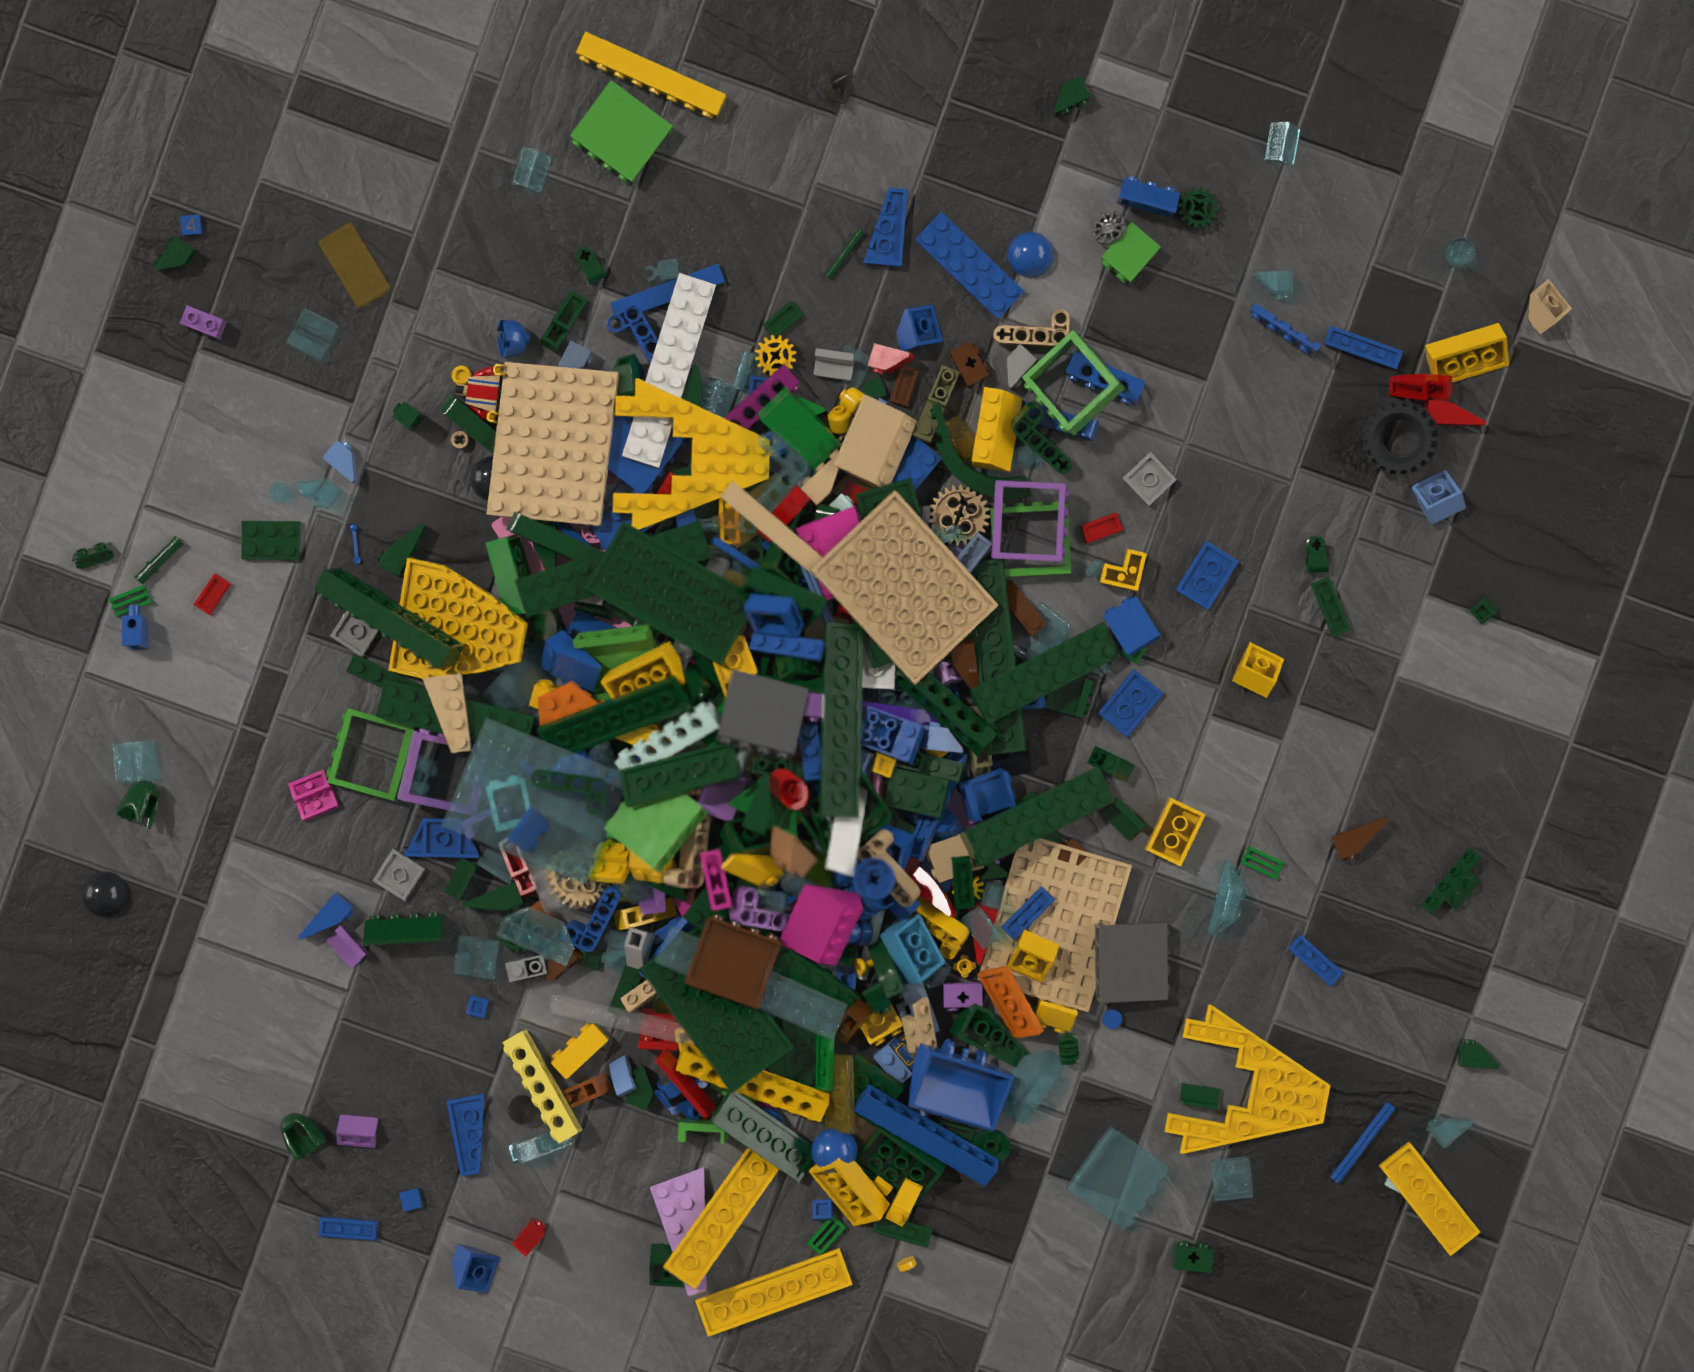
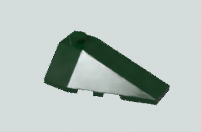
M973 1003L961 1012L950 1029V1032L957 1038L1017 1069H1020L1028 1055L1026 1049L1013 1037L990 1010L976 1003Z

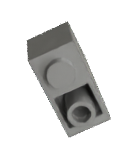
M1021 344L1006 359L1007 387L1009 389L1013 386L1017 388L1024 381L1021 377L1037 361Z
M629 928L624 945L627 966L639 969L648 962L656 934L637 928Z
M543 955L525 957L505 963L509 982L547 974Z

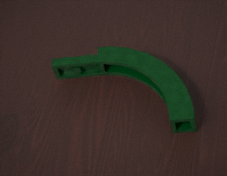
M940 402L932 403L933 408L930 409L932 419H937L938 427H935L938 439H943L936 441V446L945 465L959 481L972 490L990 497H994L995 480L1028 482L1025 474L1016 477L999 478L983 474L969 466L959 456L952 444ZM1003 487V499L1032 496L1030 488Z

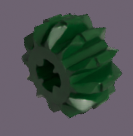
M1070 1033L1059 1035L1060 1063L1067 1066L1078 1064L1080 1060L1077 1035Z

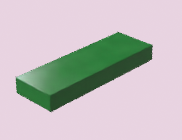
M817 1032V1090L833 1091L835 1033Z

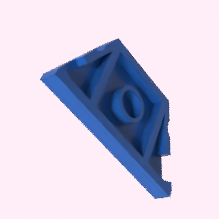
M423 818L405 852V856L479 858V853L473 840H468L460 823L463 819Z

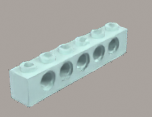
M712 702L706 705L701 703L694 708L695 711L691 714L686 712L679 717V721L675 723L671 721L663 727L664 730L652 732L648 736L649 739L645 741L641 739L633 745L632 749L625 748L618 753L619 757L615 764L621 770L667 758L719 728L722 716ZM695 719H699L702 724H698ZM680 728L685 729L687 733H683ZM665 737H668L671 742L666 741ZM650 746L654 747L656 751H652ZM635 755L639 756L641 760H637Z

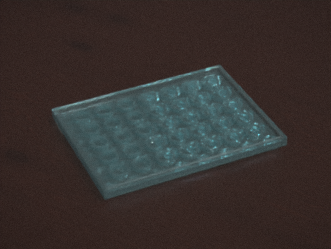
M485 718L442 827L587 884L608 833L603 828L606 826L607 820L615 815L623 796L620 772ZM537 769L601 778L606 783L603 810L597 815L589 814L586 810L587 794L536 787L531 783V774ZM538 773L537 776H534V779L537 780L538 784L541 781H547L546 785L550 786L552 774H548V778L542 777V773ZM555 776L553 779L554 785L562 786L564 778L562 776ZM579 778L574 779L572 783L575 789H581L584 785L583 781ZM595 781L592 784V789L595 792H600L603 789V785L601 782ZM593 800L590 802L589 808L591 811L596 812L600 809V804L598 801ZM529 807H532L549 820L547 825L550 827L544 836L541 834L538 836L536 841L539 843L533 852L529 850L525 853L509 842L508 838Z

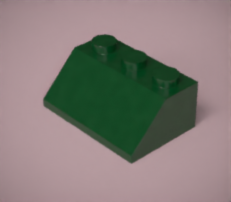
M663 1243L651 1244L649 1262L650 1285L685 1287L681 1280L663 1268L673 1253L670 1245Z

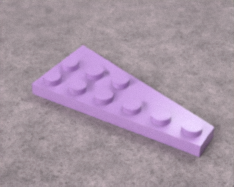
M704 1167L650 1187L672 1252L675 1251L705 1208ZM707 1274L695 1290L684 1283L688 1297L707 1291Z

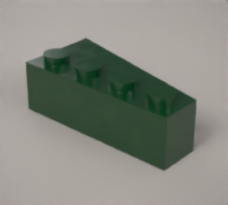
M801 509L785 526L799 537L796 529L813 521V518ZM772 541L759 569L800 586L798 581L803 573L801 564Z
M755 566L746 574L738 590L740 594L747 598H750L751 594L794 598L804 622L801 629L802 632L820 617L828 600L821 595Z

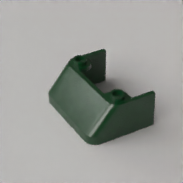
M861 768L860 775L864 780L860 782V787L868 789L859 843L888 824L892 818L891 811ZM799 809L795 810L824 852L812 816L805 819Z

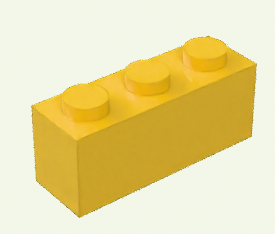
M595 1022L591 1025L586 1023L580 1029L582 1033L577 1038L575 1036L571 1037L566 1042L568 1046L563 1051L559 1049L552 1055L553 1060L551 1064L565 1079H568L610 1039Z

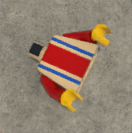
M504 364L483 368L475 372L473 377L468 378V385L457 384L456 395L466 396L465 404L469 405V409L480 419L494 424L498 423L495 421V416L500 415L497 411L502 381L500 376L506 375V373L501 372V368L506 367Z

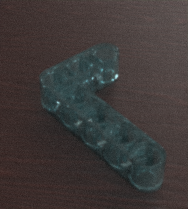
M766 432L760 435L758 439L759 446L783 468L758 496L756 501L772 513L806 473L808 463L779 435L774 432ZM768 435L773 440L771 446H768L765 443V438ZM782 448L787 452L785 459H782L779 455ZM796 461H798L801 464V469L799 472L795 471L794 469V463ZM783 476H786L789 480L786 487L781 483ZM772 490L776 493L774 501L769 498V493ZM742 515L737 522L738 530L745 534L754 533L758 528L752 524L751 528L746 530L744 522L747 518Z

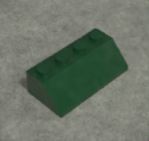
M439 912L427 913L428 916L421 917L420 913L408 914V917H401V914H391L389 918H382V915H371L370 919L365 920L363 945L442 941L445 939L444 915L439 916Z

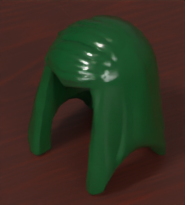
M148 780L134 783L126 792L115 814L122 819H127V821H132L136 818V822L140 824L145 817L147 819L145 827L151 829L159 803L160 791L158 787Z
M301 1113L286 1115L280 1124V1131L285 1145L295 1161L304 1159V1157H307L311 1152L313 1153L322 1144L327 1142L319 1128Z

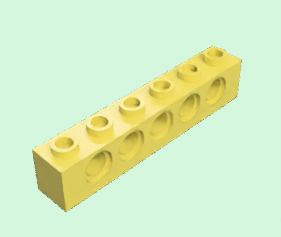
M527 1030L521 1031L502 1042L504 1044V1052L514 1062V1070L518 1074L520 1073L523 1079L522 1084L524 1088L530 1091L533 1104L540 1109L543 1122L550 1127V1134L553 1140L559 1144L583 1131ZM520 1049L526 1052L524 1059L519 1056ZM529 1066L535 1068L534 1076L528 1072ZM539 1082L544 1085V1092L538 1090ZM548 1099L553 1101V1109L547 1106ZM558 1116L563 1119L562 1126H559L556 1122Z

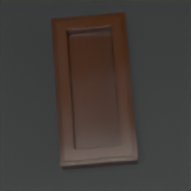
M907 366L900 367L890 402L908 407L919 370Z

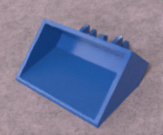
M948 1038L942 1044L941 1049L920 1043L913 1063L909 1107L993 1132L1014 1076L1004 1068L985 1063L986 1052H982L980 1049L975 1052L973 1058H968L969 1049L963 1048L961 1055L955 1054V1042H951V1039Z

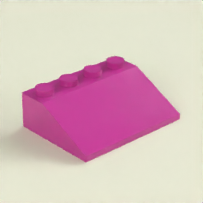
M855 506L806 523L796 530L801 540L821 557H824L861 521ZM818 580L824 597L828 600L834 598V596Z
M805 884L779 942H782L783 946L817 963L836 966L863 910L860 896L853 892Z

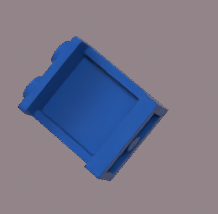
M1136 596L1124 599L1121 602L1122 605L1117 608L1114 606L1109 608L1103 616L1104 621L1120 643L1127 658L1160 639V633Z
M999 768L958 783L968 819L976 822L981 820V816L1016 805L1017 797L1014 790L1011 789L1010 783H1012L1009 772Z

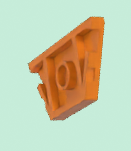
M570 681L539 696L540 726L599 703L591 698L592 695L582 690L575 682Z

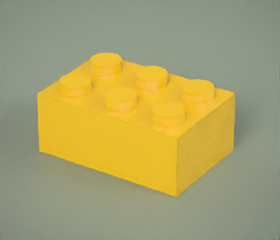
M1169 797L1144 849L1176 865L1182 866L1206 814Z

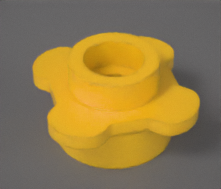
M961 955L960 960L953 964V969L958 970L963 978L968 977L971 970L976 968L975 962H971L967 955Z

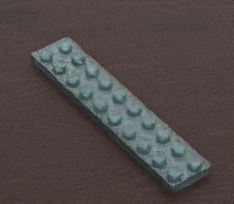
M671 926L655 963L687 976L700 939ZM771 971L759 1009L833 1041L848 1005Z

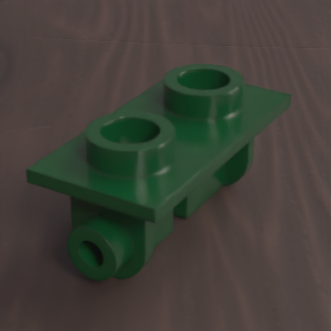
M100 542L92 548H81L75 551L72 561H75L76 568L85 569L94 566V558H96L98 564L111 561V558H114V553L110 550L111 542Z

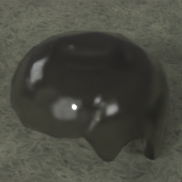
M517 1095L508 1105L509 1117L517 1124H528L536 1116L537 1107H535L531 1097L528 1095Z

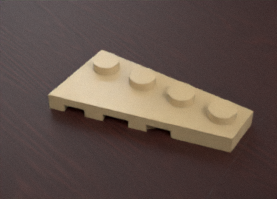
M462 673L422 678L451 752L472 750Z

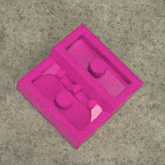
M324 769L288 784L293 800L296 802L304 822L339 808L330 783H327L328 778H326Z

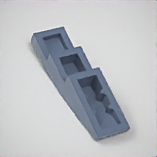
M977 532L957 559L971 573L992 546V543Z

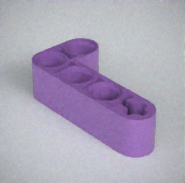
M738 886L734 890L732 907L730 908V919L732 921L748 926L784 931L791 914L756 908L758 893L755 889Z

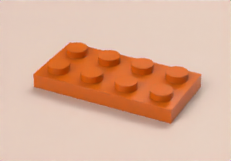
M1008 966L981 970L977 974L1013 1037L1022 1038L1040 1035L1044 1031Z

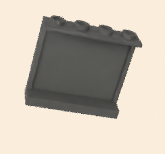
M733 669L729 677L728 692L719 731L715 740L720 741L723 745L733 744L739 746L742 750L752 749L758 751L761 755L771 754L777 756L780 760H791L796 749L808 689Z
M1166 922L1095 924L1096 1001L1110 1003L1168 1000V994H1170V984L1168 983L1170 966L1167 956L1170 955V947L1167 945V937L1170 935V929Z

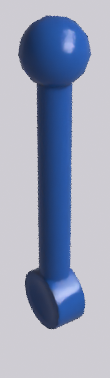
M351 524L350 530L353 534L355 557L353 561L354 563L359 564L361 562V558L358 554V544L356 530L358 527L356 524Z

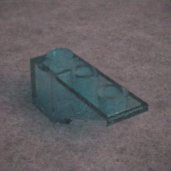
M550 1131L508 1146L514 1164L530 1161L573 1144V1140L571 1137L558 1144L557 1141L553 1140Z

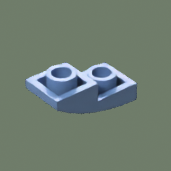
M627 1055L609 1064L610 1073L617 1096L622 1097L636 1089L631 1075L633 1070Z

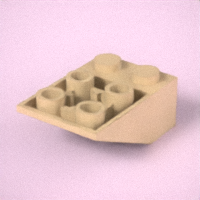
M838 449L829 456L830 461L827 464L823 462L815 469L816 474L812 478L808 476L801 482V490L810 497V500L816 507L832 492L840 469L834 465L839 453Z

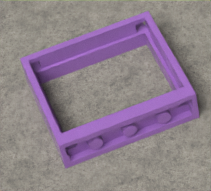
M995 480L991 558L1062 561V557L1066 556V546H1063V538L1067 537V527L1064 526V519L1068 517V507H1065V499L1069 498V488H1066V484ZM1003 487L1059 489L1056 555L1000 552Z
M420 729L419 732L413 730L397 798L402 801L476 815L491 748L483 743H471L472 750L481 752L469 805L413 794L409 792L422 739L448 745L443 733L438 732V736L432 735L430 730Z

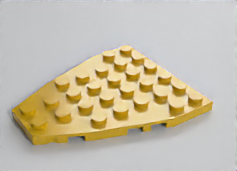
M411 557L407 558L400 605L463 643L465 647L455 665L436 669L429 665V661L424 658H417L413 655V651L401 648L397 645L398 642L393 640L388 671L418 678H429L459 673H480L521 662L527 630V623L494 595L446 565Z

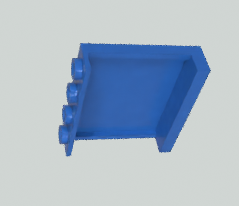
M614 416L608 471L639 494H649L654 487L652 485L653 481L656 478L659 480L665 473L664 466L667 463L671 465L677 457L674 454L678 448L682 450L689 440L673 437L672 424L659 468L622 457L634 417Z

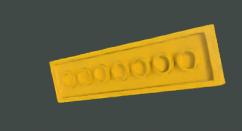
M747 1148L663 1268L695 1290L779 1169Z
M839 1247L695 1299L709 1337L851 1286L853 1283Z

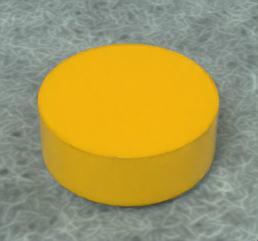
M457 366L452 371V379L456 384L466 385L468 384V378L472 377L471 371L465 366Z
M910 1256L900 1260L896 1265L900 1272H905L914 1268L917 1263L915 1258Z

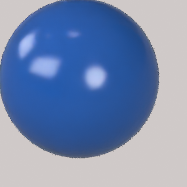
M1032 231L1021 233L1009 245L1008 262L1017 274L1027 278L1038 277L1044 274L1052 264V245L1040 233Z
M836 1127L821 1131L814 1139L811 1148L813 1161L818 1167L827 1166L838 1158L845 1163H851L856 1160L858 1152L853 1136L846 1130ZM835 1168L824 1171L826 1173H837Z

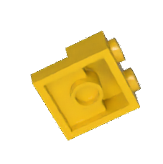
M607 839L606 842H599L592 855L595 862L587 875L589 880L623 884L630 872V850L622 843H616L611 839Z
M893 1006L890 1007L891 1011L882 1016L880 1013L876 1015L873 1012L861 1027L870 1045L875 1044V1046H878L886 1041V1036L891 1034L894 1037L902 1032L903 1024Z

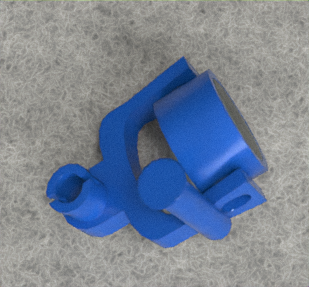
M667 1075L658 1081L657 1087L659 1090H655L654 1093L669 1113L678 1114L682 1112L689 1119H699L698 1116L701 1117L700 1113L687 1098L671 1106L667 1099L674 1098L682 1092ZM691 1076L700 1088L703 1089L708 1086L709 1082L701 1081Z

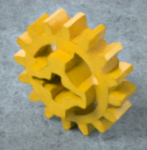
M771 335V340L765 337L764 344L758 343L761 349L755 350L756 353H759L755 360H760L761 363L757 366L764 367L763 373L769 370V374L772 375L777 369L771 367L776 363L785 364L788 368H793L790 362H796V359L792 358L796 351H791L794 345L787 344L789 339L782 341L781 335H779L778 339ZM771 343H780L777 348L767 346ZM782 348L779 353L780 360L775 359L770 364L772 358L770 353ZM785 348L788 350V360H786L783 356V351ZM763 351L768 355L766 364L763 361Z

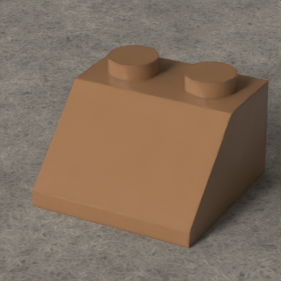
M776 826L772 828L771 856L776 860L775 864L780 869H785L790 875L794 876L796 874L803 878L817 859L794 836Z

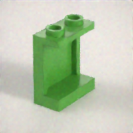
M1131 222L1124 236L1118 242L1112 244L1101 257L1103 261L1101 264L1107 270L1111 271L1112 269L1116 272V277L1125 284L1127 282L1130 284L1161 246Z
M681 1117L679 1121L678 1142H686L688 1131L720 1133V1144H724L725 1139L729 1140V1135L709 1122L710 1119Z

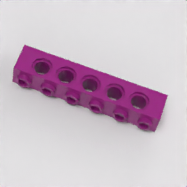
M783 364L723 418L730 422L739 421L741 427L751 431L756 426L754 423L760 418L758 413L766 406L760 404L759 397L767 395L771 401L779 393L773 389V385L776 382L783 383L784 387L786 386L794 393L799 388L797 385L799 380ZM747 408H753L756 414L754 417L748 418L745 416L744 411Z

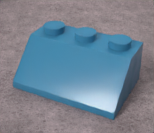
M919 913L893 924L880 935L906 984L923 982L945 963Z

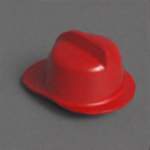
M786 769L775 770L770 775V792L785 806L797 810L806 804L809 799V788L805 781L799 779Z

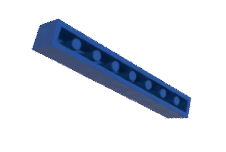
M870 1084L857 1098L854 1111L861 1116L882 1126L894 1135L901 1137L925 1153L937 1158L942 1163L970 1177L975 1182L985 1186L997 1173L999 1159L925 1116H921L920 1113Z

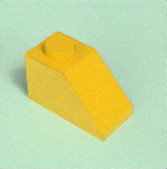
M905 1178L885 1218L902 1227L923 1187Z

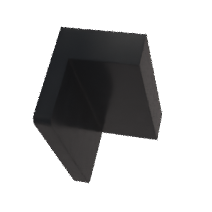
M1026 743L1027 751L992 755V769L1001 768L1009 772L1010 775L1031 772L1028 744Z

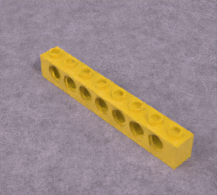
M685 1042L677 1060L676 1070L684 1075L694 1076L701 1081L716 1084L720 1088H727L694 1044ZM765 1070L736 1091L740 1095L749 1096L756 1101L768 1103L775 1108L779 1107L792 1114H798L817 1122H821L829 1105L830 1094Z

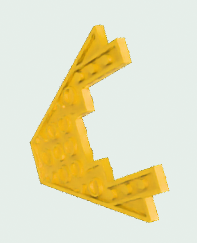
M635 379V397H615V416L673 418V437L692 438L691 476L672 475L671 495L613 493V513H632V526L636 529H643L719 499L732 482H735L740 488L744 489L769 479V439L641 379Z
M1211 1004L1207 1006L1205 1022L1189 1018L1185 1019L1183 1038L1239 1048L1235 1067L1254 1072L1247 1108L1228 1104L1224 1123L1167 1113L1164 1132L1183 1135L1180 1147L1181 1154L1322 1124L1324 1122L1330 1090L1328 1083Z

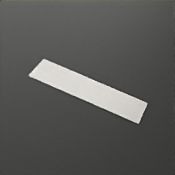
M860 787L858 819H834L826 864L827 869L853 876L868 789Z

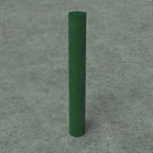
M858 228L825 274L830 280L833 278L864 235L862 230Z

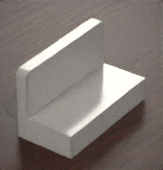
M816 348L814 376L851 381L855 362L854 354Z

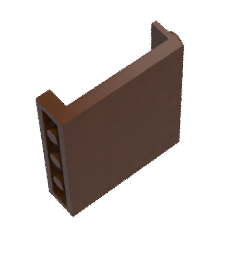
M714 914L712 917H707L684 984L758 1010L782 942L778 941V937L770 934L767 937L760 935L761 931L749 928V931L743 929L740 923L731 921V924L723 922V917Z

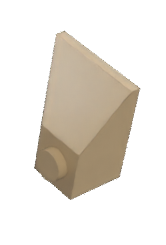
M1549 279L1530 294L1529 321L1540 334L1572 310L1571 306Z

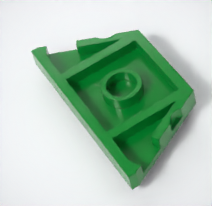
M761 778L730 801L728 806L747 814ZM770 792V820L773 821L772 827L776 826L796 838L797 813L795 810L785 806Z

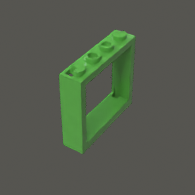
M1074 330L1022 376L1026 382L1024 386L1031 393H1036L1037 397L1035 399L1042 406H1047L1049 409L1047 413L1054 420L1058 419L1060 422L1058 426L1065 433L1069 432L1072 435L1078 433L1125 389L1095 352ZM1075 344L1110 385L1075 418L1068 422L1034 381Z
M1051 501L1052 505H1044V502H1032V506H1025V503H1013V507H1005V504H1002V514L1058 511V501ZM990 508L991 542L993 532L994 508ZM1068 517L1064 519V526L1067 527V537L1063 538V546H1066L1064 566L1005 569L1006 577L1071 574Z
M348 708L342 715L341 722H344L342 730L339 729L336 740L339 742L331 755L333 764L332 767H328L326 773L327 783L396 801L413 730L416 731L417 727L375 717L376 715ZM353 716L406 730L389 792L336 778Z

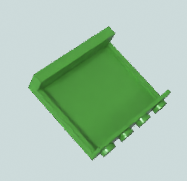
M611 80L571 133L570 137L573 140L571 143L580 150L582 147L588 151L587 155L593 160H601L604 163L602 166L610 172L613 170L619 174L618 178L624 183L630 182L634 184V179L666 136L671 134L674 127Z
M649 625L578 633L573 641L575 649L583 648L602 667L593 699L603 701L612 699L601 683L607 671L657 648L652 628Z
M685 793L627 808L624 801L619 805L615 815L607 820L606 826L603 829L660 874L708 812Z

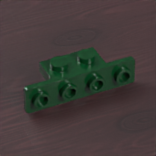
M1468 848L1421 904V907L1433 915L1445 901L1454 910H1457L1480 883V880L1470 870L1482 856L1472 848Z

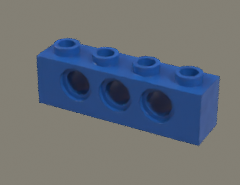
M1074 351L1065 371V374L1068 375L1067 378L1077 383L1079 380L1085 382V386L1092 390L1099 388L1104 391L1110 384L1100 383L1099 376L1101 374L1084 354ZM1105 364L1120 382H1124L1127 385V390L1117 396L1121 398L1120 401L1127 405H1131V403L1136 404L1146 381ZM1089 367L1092 371L1091 376H1083L1081 369Z

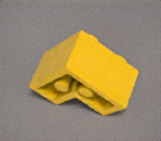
M1127 549L1122 567L1104 563L1099 583L1138 591L1147 553Z

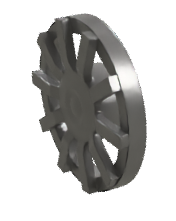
M1115 211L1103 213L1102 216L1095 220L1092 234L1094 239L1101 245L1114 244L1124 236L1127 230L1126 219L1122 214ZM1120 218L1122 219V222L1116 223ZM1123 225L1122 230H1119L1118 226ZM1104 234L1103 240L1098 239Z

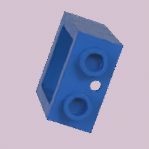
M751 594L749 600L745 603V613L750 620L755 634L798 638L804 622L794 598ZM763 614L780 615L783 620L764 618Z

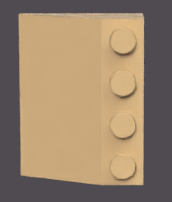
M864 395L834 465L872 488L890 484L918 421L893 407Z

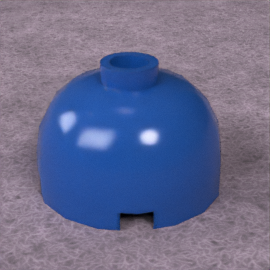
M499 320L497 331L501 332L500 338L497 337V344L500 356H503V358L519 356L525 350L526 343H529V333L525 332L521 323L515 320Z

